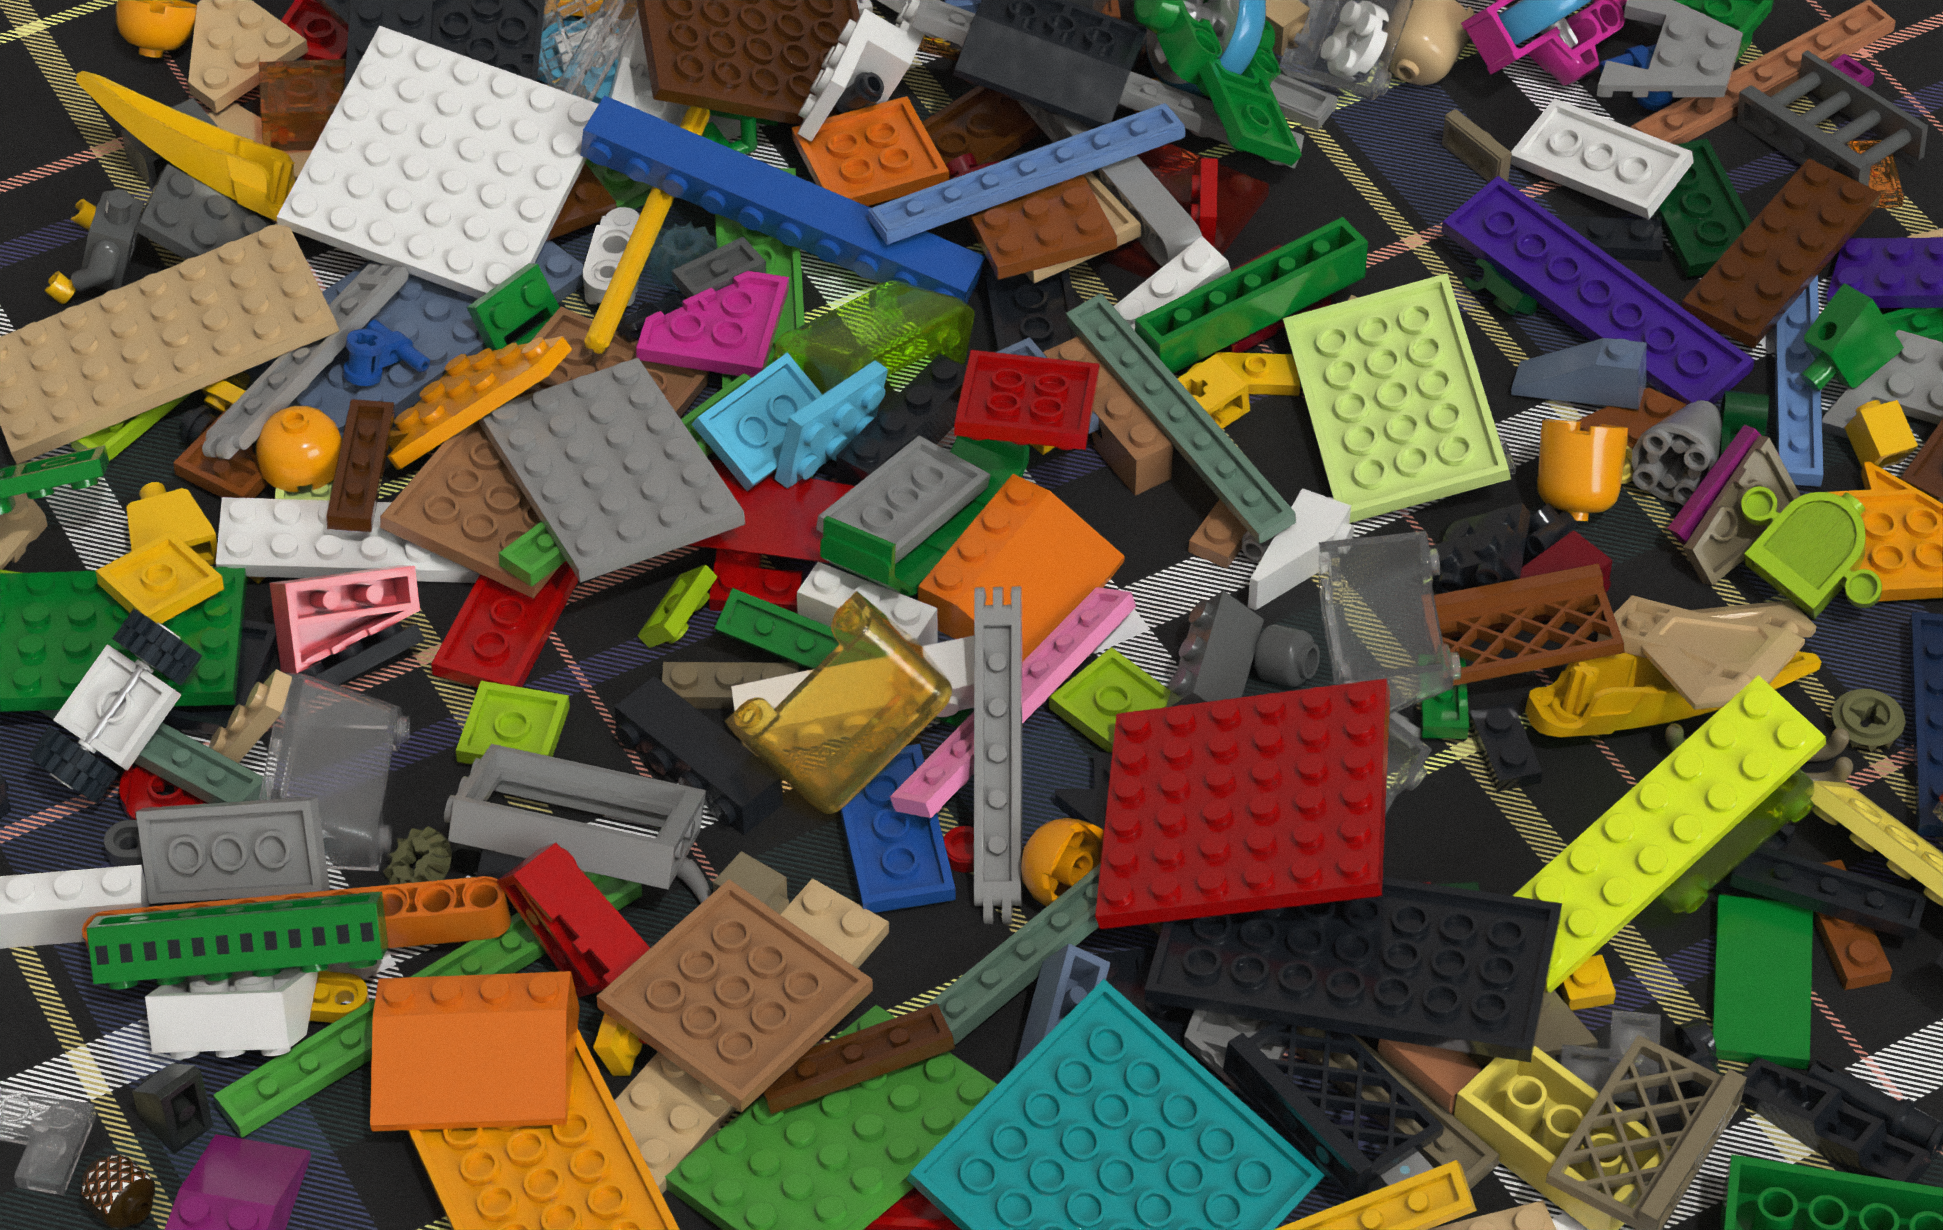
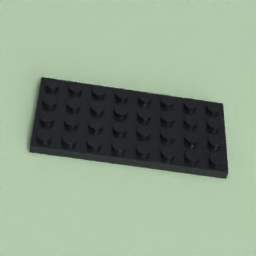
M1383 877L1382 896L1166 921L1162 926L1145 985V1002L1531 1063L1561 920L1562 903Z

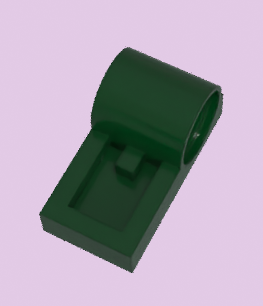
M1724 391L1720 408L1722 426L1719 458L1744 425L1755 428L1762 436H1765L1769 395Z

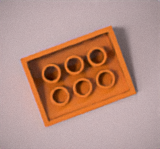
M1012 474L918 586V601L937 608L938 631L954 639L974 636L975 587H985L986 605H993V587H1003L1004 605H1010L1012 586H1021L1023 662L1096 587L1104 588L1124 563L1125 556L1051 491Z
M571 971L378 979L372 1019L371 1130L398 1131L567 1125L580 1011Z

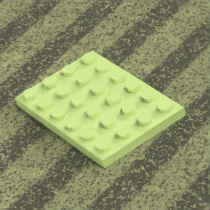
M1447 273L1283 318L1334 500L1351 505L1349 523L1511 479Z

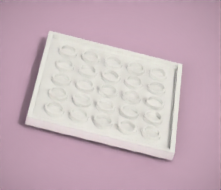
M379 26L279 211L277 225L288 226L293 232L384 265L406 267L411 275L479 299L528 263H535L587 159L580 156L583 129L599 104Z

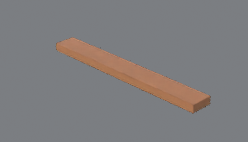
M1866 0L1733 71L1724 97H1684L1635 123L1630 128L1674 145L1689 142L1737 116L1739 93L1748 86L1752 85L1771 97L1799 80L1802 53L1805 51H1810L1830 64L1842 54L1850 55L1893 32L1896 21L1872 1Z

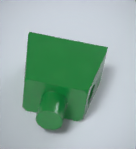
M1844 283L1804 335V343L1815 360L1800 376L1808 386L1817 392H1820L1832 378L1850 389L1857 388L1895 357L1904 347L1873 299Z

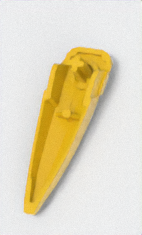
M86 71L77 73L76 82L112 118L138 140L185 173L237 201L239 205L277 221V215L295 184V162L292 161L287 153L182 113L103 76Z
M1798 651L1769 685L1775 690L1820 669L1822 661L1816 654ZM1621 653L1569 663L1565 671L1561 672L1559 678L1552 685L1530 690L1525 712L1530 724L1539 733L1554 737L1612 734L1616 730L1669 723L1713 712L1722 707L1694 710L1648 658Z

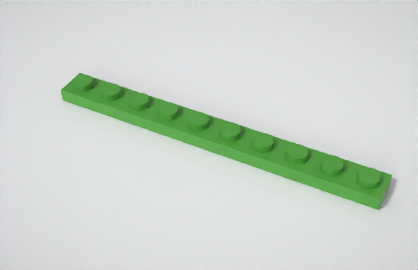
M591 872L584 873L617 911L642 896V886L640 883ZM516 913L511 916L512 921L509 929L501 936L492 939L469 941L411 977L512 974L547 953L520 914ZM375 998L292 1047L290 1052L277 1056L213 1095L216 1107L241 1138L372 1060V1019Z

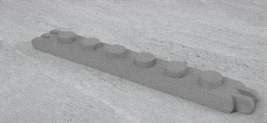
M368 264L328 305L336 320L339 332L279 356L207 431L206 441L202 447L203 454L206 457L230 459L239 449L246 450L252 443L256 442L270 416L280 409L287 408L302 391L307 389L311 381L327 365L332 363L334 357L346 346L347 335L351 331L362 329L407 282L409 276L408 269L402 266L393 267L391 265Z
M1012 586L1010 605H1004L1003 587H993V605H986L985 587H975L974 905L975 907H983L984 924H993L994 906H1002L1003 925H1012L1013 906H1022L1023 879L1021 873L1022 587Z

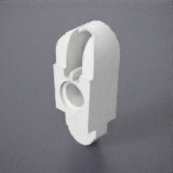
M627 207L615 208L608 212L606 216H602L600 225H596L583 267L585 301L589 304L596 305L601 303L639 219L640 215L634 209ZM639 279L627 306H631L635 300Z

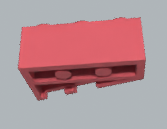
M397 565L270 583L280 669L284 673L297 674L319 660L346 649L347 646L368 635L371 636L420 611L415 566Z

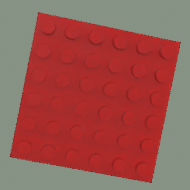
M1387 678L1116 714L1095 913L1099 928L1107 929L1382 896L1390 688Z

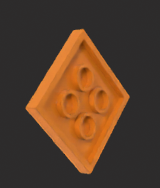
M907 96L828 117L812 142L797 134L801 125L792 127L793 141L816 185L865 206L890 201L949 180V170Z

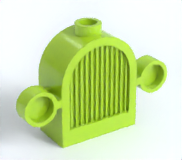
M1758 486L1749 489L1744 494L1741 501L1744 518L1751 524L1767 526V529L1744 553L1745 565L1813 620L1817 618L1842 588H1845L1848 601L1858 608H1869L1879 601L1882 594V583L1879 576L1871 570H1858L1863 562L1866 549L1865 525L1861 514L1866 509L1858 499L1847 492L1842 496L1828 492H1813L1796 498L1779 513L1777 498L1770 489Z

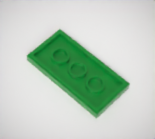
M1718 895L1716 904L1711 1030L1716 1044V1056L1718 1059L1753 1063L1757 1057H1760L1783 1067L1808 1069L1811 1032L1812 910L1781 901Z

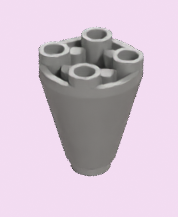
M1696 401L1686 405L1643 432L1632 450L1633 481L1636 486L1662 500L1685 505L1719 459L1722 420L1718 408L1708 401Z

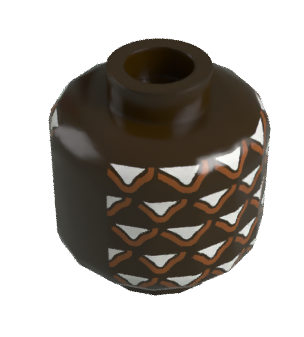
M119 1154L102 1157L92 1162L85 1170L81 1179V1201L90 1212L108 1227L115 1229L126 1228L140 1223L149 1215L155 1197V1182L148 1173L129 1157Z

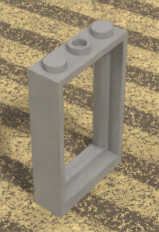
M491 744L481 759L476 758L474 760L469 777H462L456 796H449L444 812V822L450 823L448 838L450 842L523 858L529 857L539 848L556 842L573 856L582 871L669 889L700 833L706 790ZM496 791L661 827V830L656 838H651L486 801L492 792Z

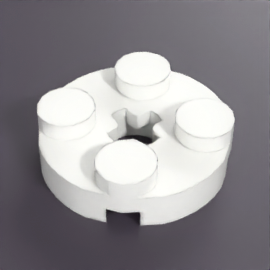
M1351 0L1344 5L1340 13V21L1333 35L1325 40L1320 52L1321 57L1327 60V67L1331 74L1347 82H1353L1357 80L1353 75L1358 71L1366 74L1374 66L1385 46L1388 33L1381 30L1383 25L1382 19L1389 22L1385 9L1370 1L1357 3Z

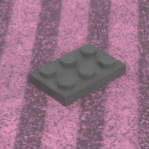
M167 164L155 184L134 231L180 257L189 259L275 224Z

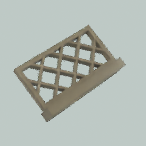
M1637 1035L1548 1172L1546 1183L1635 1228V1230H1662L1739 1108L1747 1077L1731 1069H1728L1723 1077L1663 1046ZM1642 1054L1658 1062L1663 1073L1639 1077L1634 1063ZM1628 1074L1630 1079L1624 1080ZM1694 1080L1708 1087V1090L1704 1096L1684 1099L1678 1082ZM1668 1084L1674 1101L1650 1105L1644 1089ZM1635 1091L1641 1108L1617 1112L1612 1100L1614 1094ZM1606 1109L1607 1114L1601 1115L1603 1111ZM1695 1110L1693 1114L1690 1116L1689 1111ZM1679 1113L1684 1125L1683 1130L1661 1134L1655 1117ZM1645 1119L1652 1136L1628 1141L1622 1124ZM1612 1126L1618 1143L1594 1147L1589 1134L1592 1129ZM1583 1144L1585 1149L1579 1150V1148ZM1673 1145V1146L1671 1147V1149L1669 1150V1152H1668V1149H1667L1666 1146ZM1657 1148L1662 1161L1661 1165L1639 1170L1633 1152ZM1623 1155L1629 1172L1605 1177L1599 1159ZM1589 1161L1595 1179L1578 1181L1564 1174V1172L1571 1164ZM1650 1181L1647 1187H1645L1644 1182ZM1634 1184L1639 1199L1635 1206L1631 1208L1615 1200L1610 1188Z

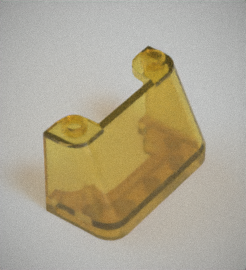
M858 591L837 609L832 619L831 631L839 645L776 708L765 699L755 697L741 704L725 721L743 743L806 801L825 814L838 812L845 807L945 708L952 695V685L949 679L920 643Z

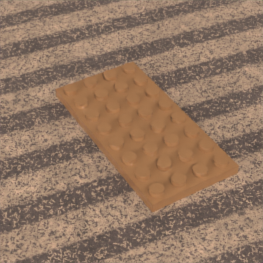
M560 307L532 340L538 337H543L545 340L563 336L572 350L546 378L511 400L609 368L621 362L637 358L636 347L639 340L628 341L625 335L621 337L618 331H615L609 347L605 348L604 353L596 354L593 349L586 348L584 343L593 320ZM641 361L679 418L708 384L709 371ZM479 420L446 440L380 516L381 529L531 598H535L558 569L556 568L531 587L499 566V552L539 524L541 520L481 428Z

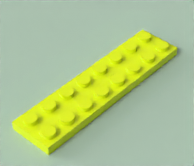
M1759 675L1513 895L1522 898L1562 903L1561 920L1546 987L1548 993L1553 992L1826 745V736Z

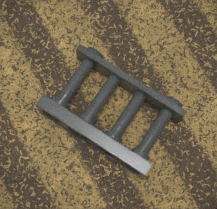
M1808 50L1802 53L1799 80L1771 97L1752 85L1739 93L1737 124L1800 165H1803L1810 158L1869 186L1871 167L1898 149L1918 161L1924 158L1928 125ZM1808 92L1823 100V102L1801 116L1786 108L1787 105ZM1838 111L1853 119V121L1831 135L1815 126ZM1868 130L1884 139L1862 154H1858L1845 145Z

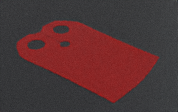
M709 460L744 510L745 525L689 545L830 563L820 557V543L823 533L816 530L818 516L855 486L809 478L806 480L801 479L787 489L775 480L776 472H773L747 492L722 461Z

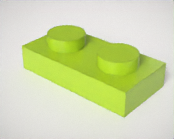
M703 565L680 574L637 636L649 648L664 642L672 644L679 640L689 628L686 622L692 613L699 610L710 597L708 590L717 578L715 573L707 565Z

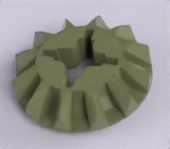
M1856 689L1843 694L1836 700L1832 709L1831 724L1836 728H1844L1848 731L1852 749L1860 744L1867 746L1870 752H1872L1877 746L1889 749L1894 740L1901 739L1905 727V715L1900 705L1887 694L1872 689ZM1871 713H1875L1874 723L1865 728L1860 725L1861 721H1864L1866 717H1870Z
M429 826L424 830L412 828L407 839L397 838V850L386 854L390 865L383 873L389 879V885L444 880L452 859V851L448 839L442 833ZM418 853L423 856L422 859L416 861ZM416 861V868L413 870L409 865Z

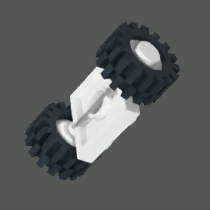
M134 608L112 639L142 661L137 659L134 663L107 644L53 719L79 737L78 743L81 744V747L49 726L28 755L30 759L49 771L50 775L70 789L80 792L96 804L119 773L90 754L89 751L95 754L98 750L128 771L181 696L176 690L152 675L154 670L149 666H152L181 686L202 657L200 653L180 640L181 638L162 624L155 623Z

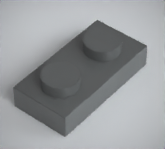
M741 237L673 269L672 279L678 289L689 298L711 287L718 291L733 284V277L746 271L766 273V261L744 237Z

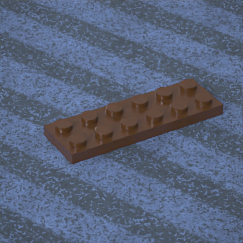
M1808 158L1682 300L1681 307L1707 326L1754 349L1879 205L1881 192Z

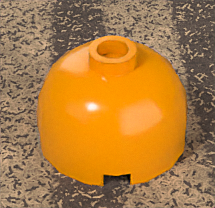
M118 0L116 4V24L123 38L128 43L139 47L138 54L162 58L163 51L177 50L186 44L192 36L197 5L183 0Z
M291 406L280 409L270 416L264 424L260 436L257 438L256 457L261 475L273 487L287 492H298V486L311 484L313 490L322 488L335 478L342 438L336 423L319 409L310 406Z
M1072 818L1056 819L1046 822L1039 827L1026 843L1021 861L1023 883L1033 898L1048 906L1101 863L1104 830L1088 822Z

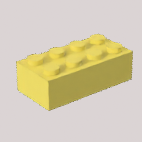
M1534 1046L1531 1063L1496 1057L1457 1093L1454 1117L1499 1154L1500 1163L1589 1230H1619L1625 1224L1546 1183L1548 1172L1600 1093L1536 1046ZM1615 1105L1617 1112L1623 1111ZM1606 1109L1603 1111L1601 1115L1607 1114ZM1638 1121L1622 1124L1628 1141L1652 1136L1650 1130ZM1612 1126L1592 1129L1589 1133L1594 1147L1618 1143ZM1583 1144L1581 1145L1579 1150L1585 1149ZM1666 1146L1667 1149H1668V1152H1669V1150L1671 1149L1672 1146ZM1657 1148L1633 1152L1639 1170L1658 1167L1662 1163ZM1623 1155L1599 1159L1605 1177L1629 1172ZM1589 1161L1571 1164L1564 1172V1174L1578 1181L1595 1179ZM1650 1181L1644 1182L1645 1187H1647ZM1634 1184L1610 1188L1615 1200L1631 1208L1635 1206L1639 1199Z

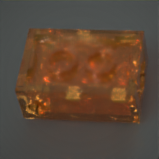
M346 59L259 62L263 145L282 151L313 150L344 93Z

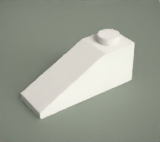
M1302 488L1291 507L1295 511L1296 523L1274 536L1250 578L1248 608L1254 610L1261 608L1331 565L1340 549L1346 550L1352 540L1354 525L1349 524L1351 505Z

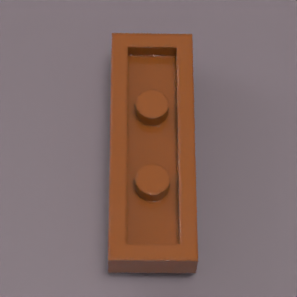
M1842 860L1822 863L1846 871ZM1813 911V921L1844 990L1890 981L1893 970L1874 929Z

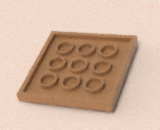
M728 879L597 995V1005L604 1013L742 1112L873 991V982L869 976Z

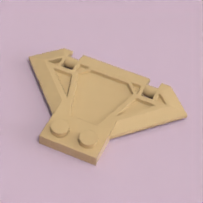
M1632 595L1614 613L1624 641L1625 653L1648 658L1694 710L1723 707L1758 675L1770 684L1804 646V637H1811L1816 632V625L1790 600L1687 610ZM1598 633L1597 642L1610 639V637Z

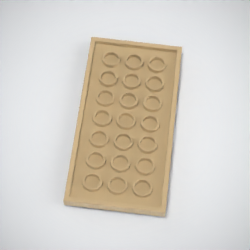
M277 224L270 225L246 237L228 242L219 248L197 257L186 259L180 264L158 273L147 275L136 282L116 290H110L92 300L69 307L60 313L38 322L30 323L21 329L1 336L0 426L16 464H20L337 333L339 328L291 228Z

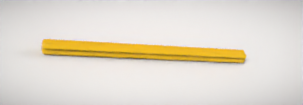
M691 106L687 109L680 127L702 136L710 117V110ZM656 187L651 189L585 337L584 343L586 348L593 349L596 354L604 353L605 348L609 347L673 202L674 197Z

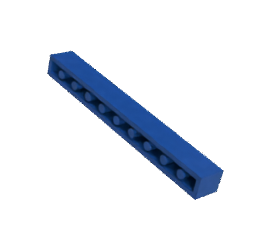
M604 95L583 129L580 156L589 159L593 163L604 165L627 175L632 180L644 182L663 190L672 197L682 198L703 207L710 213L722 215L742 224L750 230L762 232L778 239L785 245L802 249L816 255L825 262L834 263L849 269L863 278L872 279L889 286L900 294L910 295L929 303L938 310L947 311L961 317L979 283L985 256L927 231L887 245L869 221L868 209L870 207Z

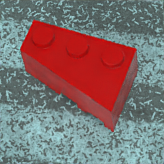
M556 842L539 848L497 880L501 889L560 972L571 971L578 998L603 991L650 949L646 942L581 871L573 856Z

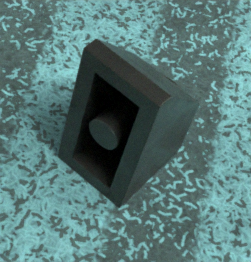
M172 1063L159 1073L145 1078L139 1087L132 1091L139 1119L173 1154H176L214 1127L202 1074L195 1065Z

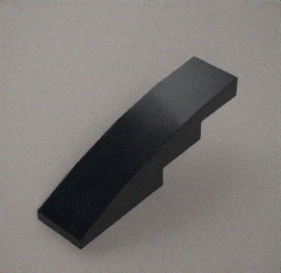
M1757 1057L1742 1074L1747 1077L1741 1099L1743 1103L1810 1149L1855 1174L1916 1184L1931 1165L1928 1150L1888 1135L1886 1133L1885 1120L1843 1104L1840 1089L1760 1057Z

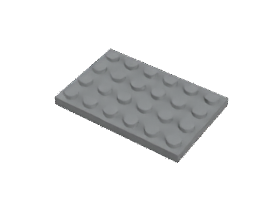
M639 358L621 362L609 368L508 401L479 419L481 428L539 519L545 525L546 530L551 535L580 583L745 525L744 510Z

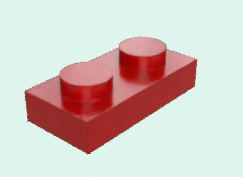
M1201 158L1200 175H1192L1191 200H1199V204H1191V218L1198 225L1202 236L1215 247L1218 159Z

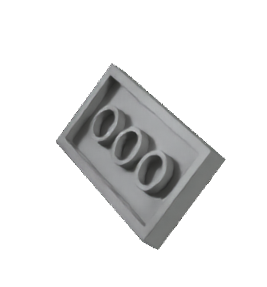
M919 435L818 516L816 530L823 533V519L829 516L896 544V564L986 490L990 474Z
M317 797L148 807L136 811L149 904L251 898L328 891L330 889Z

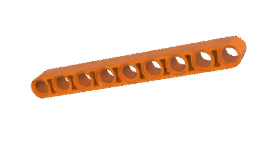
M481 876L102 911L95 913L85 921L82 927V935L89 952L86 928L96 916L381 891L388 948L492 939L504 934L509 929L512 919L506 895L497 883L498 879Z

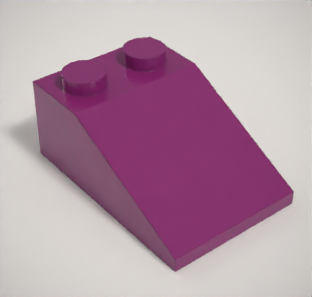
M215 1134L180 1187L164 1230H286L311 1158L310 1150Z

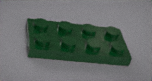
M1708 139L1675 144L1692 151L1694 163L1654 213L1657 220L1662 221V229L1687 277L1706 274L1752 223Z

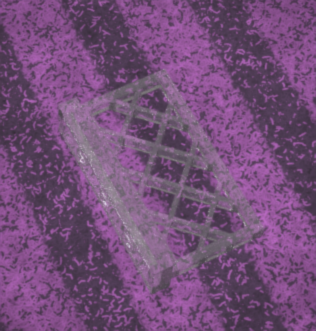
M545 0L543 30L557 22L559 31L541 40V63L539 64L538 78L545 75L548 82L545 85L593 101L639 16L637 1L604 0L599 10L590 14L588 6L598 0H573L560 8L558 7L560 0ZM582 9L584 18L565 27L563 19ZM587 30L581 42L572 47L569 38ZM564 42L566 50L547 60L545 51ZM569 62L562 76L554 79L551 71Z

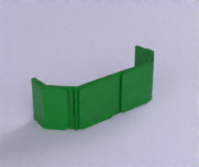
M957 436L950 452L989 473L988 488L896 564V544L829 516L823 519L820 557L842 570L908 597L916 594L920 583L1011 475L1023 476L1029 462V445H1017L1008 441L990 439L978 441L968 437Z

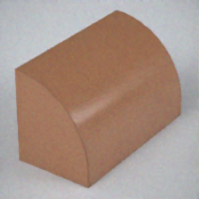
M1379 1039L1378 1053L1453 1116L1457 1093L1483 1070L1461 1051Z

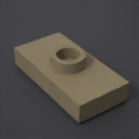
M1457 109L1447 113L1444 121L1442 145L1488 182H1491L1497 176L1508 182L1512 153Z

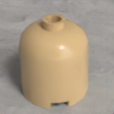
M1400 0L1385 30L1388 35L1381 52L1384 64L1391 73L1410 84L1424 86L1439 82L1449 73L1470 39L1468 32L1464 30L1461 23L1474 15L1473 9L1468 7L1465 10L1456 0Z

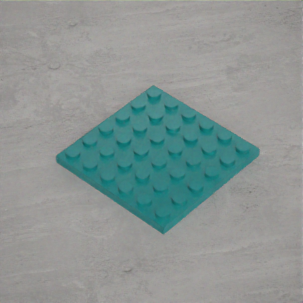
M1103 979L910 1171L907 1181L961 1230H1275L1316 1188L1325 1175L1111 984Z

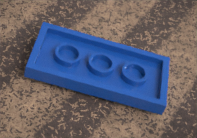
M920 744L830 757L831 776L860 903L863 909L873 913L956 900L955 884L937 813L932 818L896 812L890 798L924 763Z

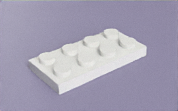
M1555 98L1511 151L1512 165L1647 219L1651 218L1694 163L1693 154L1690 150Z

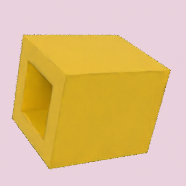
M1879 400L1867 402L1855 410L1856 415L1844 427L1861 467H1863L1864 462H1872L1880 468L1902 463L1918 447L1898 400L1881 404Z

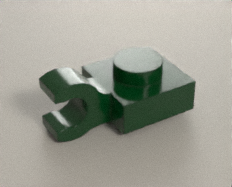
M1477 259L1475 263L1483 268L1484 277L1479 282L1465 277L1463 280L1465 285L1481 293L1490 291L1496 296L1493 303L1511 315L1519 311L1532 316L1540 303L1501 275L1490 262Z

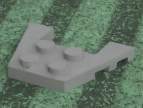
M1627 0L1624 18L1663 27L1648 69L1606 60L1598 83L1597 96L1612 97L1613 91H1632V97H1648L1649 91H1672V97L1725 96L1741 46L1742 32L1674 0Z
M1898 330L1895 334L1904 348L1857 388L1846 389L1823 416L1822 431L1849 439L1844 427L1856 415L1855 410L1859 406L1873 400H1879L1881 404L1898 400L1904 415L1939 425L1943 419V342Z

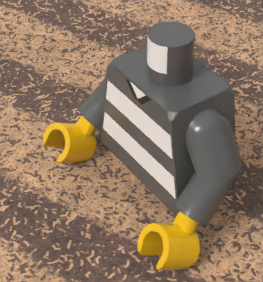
M120 189L104 191L97 206L84 199L79 200L75 208L80 211L71 220L89 231L82 268L72 273L71 280L60 271H57L49 278L48 283L50 286L44 291L57 302L64 304L74 295L76 290L83 292L92 287H98L110 291L121 288L140 234L134 231L144 210V202L142 200L134 198L127 191Z

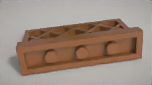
M1599 564L1422 597L1426 633L1429 642H1432L1446 687L1625 653L1624 641L1603 586V574ZM1595 611L1592 616L1582 614ZM1551 619L1547 625L1539 623L1540 621ZM1565 622L1580 626L1574 635L1559 630ZM1507 628L1503 633L1493 631ZM1521 630L1536 635L1530 643L1514 638ZM1593 631L1610 637L1608 640L1598 642L1586 640ZM1462 637L1458 642L1450 640L1451 638ZM1477 638L1492 643L1485 652L1470 647ZM1548 640L1563 645L1560 649L1551 651L1541 648ZM1504 648L1519 653L1516 657L1509 659L1497 657ZM1459 657L1474 662L1471 666L1451 669V665Z

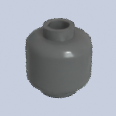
M1274 624L1265 628L1260 634L1252 663H1254L1255 672L1260 679L1269 683L1297 687L1315 675L1319 665L1320 651L1318 645L1314 644L1310 633L1302 629Z

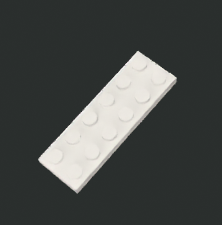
M222 497L216 567L245 568L246 574L249 577L310 578L397 565L415 566L416 579L423 582L476 583L480 575L473 570L381 529L380 516L392 502H377L372 532L327 529V511L330 500Z

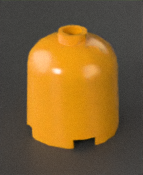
M1542 420L1537 476L1538 493L1541 499L1546 504L1549 503L1553 508L1570 513L1576 521H1588L1589 513L1604 512L1611 508L1617 501L1620 493L1628 441V428L1600 424V426H1590L1589 431H1581V422Z

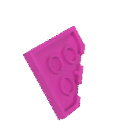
M746 271L733 277V284L718 291L711 287L683 300V307L666 315L659 311L646 317L636 347L637 358L641 361L736 376L745 373L751 378L767 366L789 291V277Z

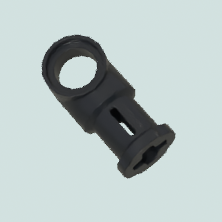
M1700 1017L1676 1025L1675 1038L1681 1055L1723 1076L1717 1067L1719 1061L1716 1056L1715 1040L1705 1020ZM1694 1080L1683 1081L1688 1083L1695 1097L1704 1096L1708 1090V1087Z

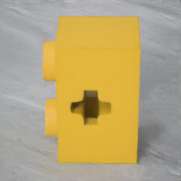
M1217 354L1204 362L1193 365L1187 373L1177 378L1221 429L1250 411L1248 384Z

